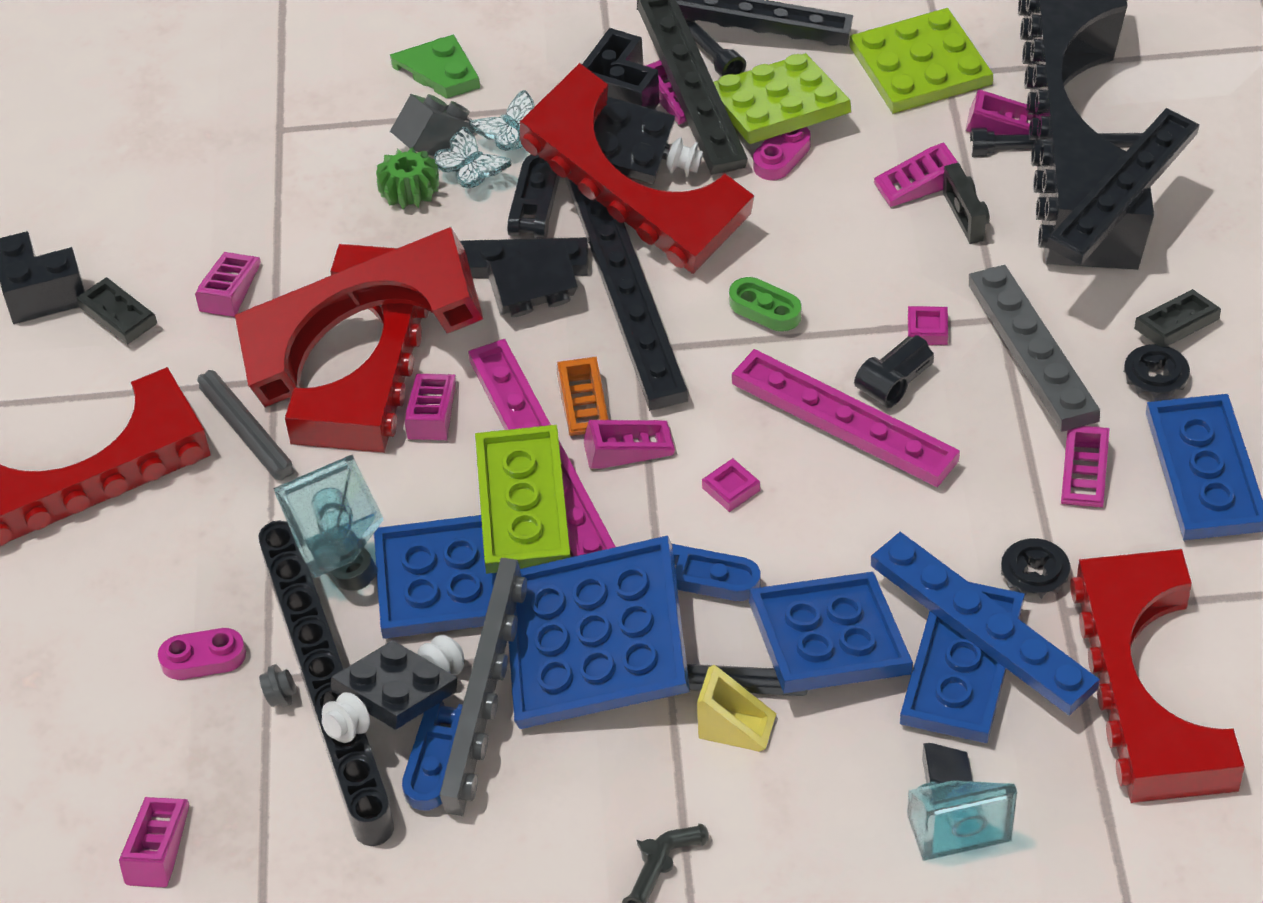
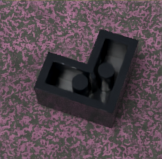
M609 28L582 65L608 84L607 96L655 110L660 103L658 70L643 65L642 37Z
M28 231L0 238V284L13 324L79 307L77 297L83 294L85 289L72 247L36 256Z

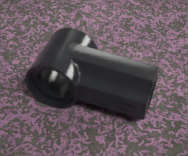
M908 336L880 360L876 357L866 360L855 376L854 385L886 408H892L902 399L908 384L934 363V353L929 348L927 341L920 336Z

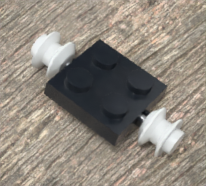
M607 96V105L601 110L595 121L594 132L602 152L622 174L654 184L662 159H667V167L670 173H673L677 167L685 169L686 178L689 177L690 172L697 173L699 170L703 151L697 150L698 142L691 148L683 145L682 137L672 143L670 149L668 141L675 121L674 115Z
M438 635L433 638L431 643L421 645L416 654L392 640L331 677V692L338 695L336 702H327L322 708V726L325 732L339 742L348 743L354 739L355 734H363L369 729V714L394 730L410 722L457 692L458 677L454 675L459 674L464 668V654L461 646L446 635Z

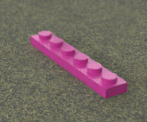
M753 349L732 372V384L937 488L959 462L960 450L756 349Z

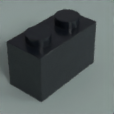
M565 243L490 262L487 270L500 315L510 313L511 317L523 316L531 313L533 306L547 303L548 307L563 305L571 301L570 296H573L578 288Z

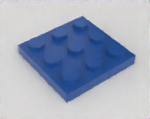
M481 515L373 528L380 627L383 639L483 627L497 573L486 574Z
M874 571L752 588L749 590L748 601L783 694L911 675L913 661Z

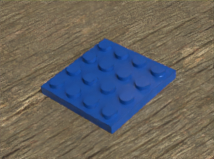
M668 535L520 569L522 577L527 578V591L524 602L517 603L514 615L517 616L518 623L515 639L513 642L508 641L514 721L519 729L690 692L673 547Z

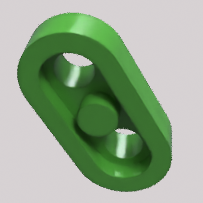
M754 277L740 278L734 281L729 288V304L731 309L735 313L775 331H789L798 326L801 321V302L795 295Z

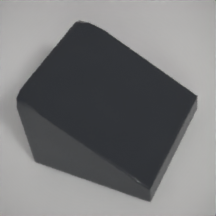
M923 743L922 761L928 797L974 794L967 752L934 743Z

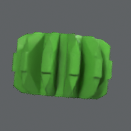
M411 147L408 152H402L397 148L396 155H384L383 163L377 165L378 191L381 197L388 201L389 206L399 203L402 209L411 204L419 208L420 201L430 202L432 201L433 193L438 192L440 184L438 166L435 163V159L428 156L427 151L416 153L414 148Z

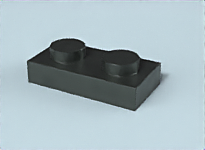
M959 162L944 166L943 194L969 244L984 241L985 225L990 222L986 203L979 201L972 177L965 175Z

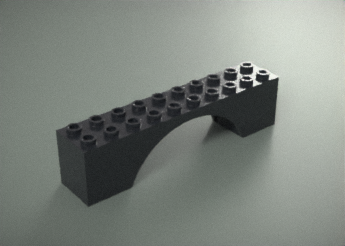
M1019 0L1018 15L1024 16L1021 21L1020 39L1026 40L1023 45L1022 63L1028 64L1025 71L1024 87L1025 89H1030L1026 110L1027 114L1033 115L1029 124V140H1035L1031 152V165L1037 166L1034 174L1033 190L1034 193L1040 194L1036 203V220H1042L1038 233V246L1045 250L1046 264L1138 270L1154 218L1151 187L1082 265L1046 247L1048 237L1126 153L1125 150L1115 146L1099 135L1081 118L1070 102L1064 86L1083 71L1114 60L1128 6L1127 0Z

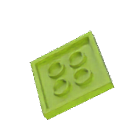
M949 8L850 35L849 46L892 114L993 85V72Z
M806 53L793 54L785 60L769 65H757L752 70L736 75H725L719 80L714 81V85L733 126L749 144L852 113L850 99Z

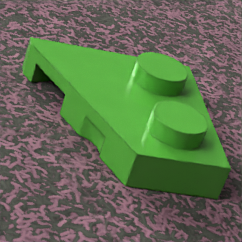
M454 34L390 54L391 65L395 70L399 71L401 68L410 71L413 73V78L416 82L433 88L434 92L446 99L480 88L479 77Z

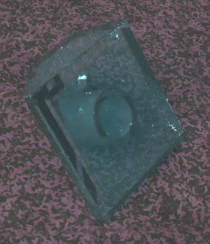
M353 454L274 488L297 547L314 578L353 562L384 520Z
M949 781L940 784L930 782L919 786L917 789L909 790L907 816L922 860L925 861L1012 841L1017 799L1015 784Z

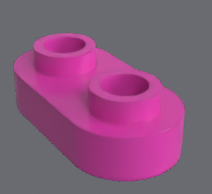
M804 127L766 139L753 154L755 174L765 180H778L785 177L810 150V130Z
M218 628L176 635L165 640L158 650V660L163 673L175 680L230 672L237 669L246 657V648L241 634L231 628Z

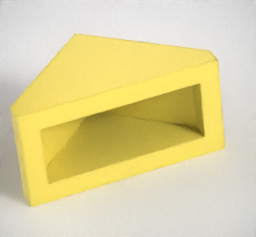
M716 665L710 666L697 701L699 739L758 752L765 750L777 713Z

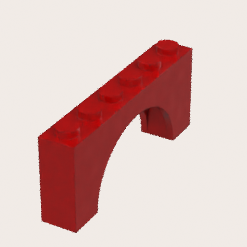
M579 63L520 121L519 141H521L522 146L527 152L534 156L539 155L547 161L551 169L562 178L567 177L578 185L579 190L584 196L590 200L596 199L605 206L615 220L621 223L625 222L636 230L638 236L646 244H654L666 253L668 260L678 268L684 267L691 274H694L751 215L754 195L725 173L705 187L683 192H670L649 188L622 174L606 158L594 132L595 121L601 110L607 105L608 84Z
M452 227L433 233L236 314L235 319L248 386L262 405L267 407L290 398L294 388H300L302 370L314 346L334 326L360 311L385 304L402 303L416 305L433 313L446 334L483 320L467 255Z
M339 244L330 273L334 275L397 248ZM402 303L368 308L383 324L382 335L377 347L358 369L342 379L317 387L294 388L285 415L290 444L385 453L389 437H394L396 434L397 406L402 407L405 401V377H411L413 372V348L419 347L421 343V319H426L429 311L416 305Z
M168 367L131 382L135 396V405L127 426L111 444L92 457L67 467L46 471L17 470L0 464V546L211 456L204 428Z
M1182 549L1079 559L1077 577H1073L1070 580L1072 600L1074 604L1080 603L1082 612L1079 614L1082 638H1089L1091 648L1088 649L1089 668L1091 673L1098 674L1100 679L1097 690L1099 708L1101 711L1107 710L1110 720L1106 723L1108 744L1110 748H1117L1119 759H1116L1117 780L1120 786L1127 787L1130 803L1239 792L1245 768L1234 728L1218 729L1190 723L1170 713L1147 692L1132 662V644L1147 625L1163 615L1187 609L1192 582Z

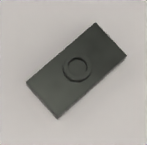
M107 277L77 297L78 305L82 310L127 345L157 324L156 316L153 312Z
M1192 289L1137 317L1134 329L1156 345L1167 347L1219 320L1221 308Z

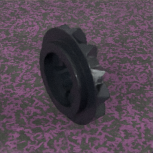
M1149 344L1136 348L1127 356L1123 372L1126 374L1127 384L1135 385L1138 394L1145 391L1151 392L1155 399L1159 393H1164L1171 397L1175 390H1184L1186 381L1189 378L1190 367L1186 358L1179 351L1168 346L1160 347L1156 344ZM1164 366L1163 375L1157 374L1154 377L1149 376L1150 371L1155 372L1158 369L1161 370V368Z
M1038 538L1020 540L1007 548L1003 554L1001 575L1007 579L1008 588L1016 587L1025 595L1027 593H1037L1042 599L1047 592L1052 591L1058 594L1061 586L1068 582L1070 573L1069 559L1059 546L1050 541ZM1028 565H1031L1033 568L1042 566V575L1035 571L1030 574L1027 573Z

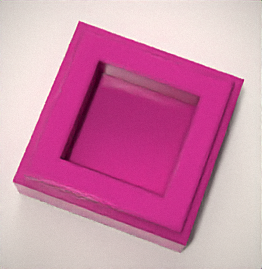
M908 306V336L914 337L918 335L926 340L928 345H948V307Z
M732 458L702 479V489L728 512H731L760 491V481Z

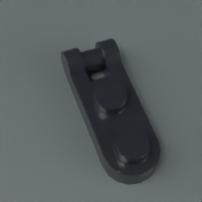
M530 154L522 163L508 217L507 232L509 236H521V233L534 234L535 238H547L549 220L560 176L539 155L534 156ZM524 214L535 215V219L524 218Z

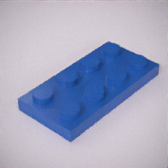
M1218 394L1147 402L1145 413L1183 541L1263 532V499L1229 395Z
M969 582L1020 619L1025 593ZM929 611L900 713V724L988 744L1007 669Z

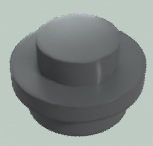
M276 664L269 666L268 672L259 676L263 694L271 707L278 705L287 707L292 704L291 695L296 694V686L292 675L287 669L282 671Z

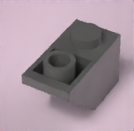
M410 94L390 132L409 148L413 147L417 152L427 151L428 155L437 156L439 155L437 153L444 152L455 144H452V142L459 143L457 139H454L457 134L465 139V136L460 132L463 128L465 133L472 135L477 131L479 125H473L472 123L475 122L468 117L470 111L454 101L447 105L444 101L431 94H428L426 98Z

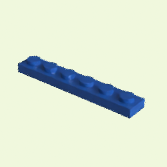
M901 531L871 555V567L1068 716L1098 690L1100 681L1098 677Z

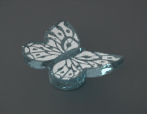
M522 90L510 103L506 114H502L500 117L470 120V129L486 139H494L499 149L509 151L522 148L521 141H519L520 121L535 107L534 101L526 90Z
M461 127L450 140V149H440L435 152L434 156L435 163L440 171L447 173L455 171L458 183L463 188L468 189L478 186L486 177L495 176L511 166L510 158L483 154L481 151H478L476 139L467 127Z

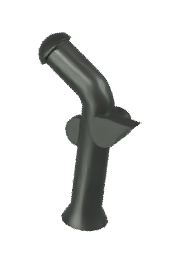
M698 823V826L667 831L656 840H637L644 866L631 894L624 898L622 903H648L660 873L669 872L673 868V860L668 856L670 851L679 847L697 844L705 845L709 839V832L706 826Z

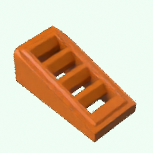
M597 357L557 362V378L569 436L583 435L586 433L588 422L576 424V418L598 416V420H608ZM590 379L588 384L569 385V382ZM592 391L593 393L591 396L576 398L571 396V394ZM594 403L596 408L575 411L573 407Z

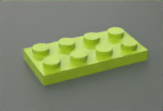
M557 425L475 433L486 574L497 573L501 558L518 560L520 569L571 558Z

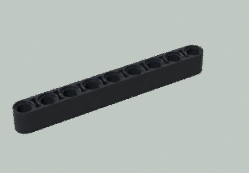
M272 521L266 524L258 535L265 567L354 835L363 845H381L392 836L394 823L379 770L366 733L355 734L352 741L342 743L331 738L322 726L323 706L329 701L336 702L338 695L331 692V677L344 669L296 530L287 521ZM359 779H364V780H362V781H360V782H354V781L359 780ZM370 815H377L373 818L366 819V817Z

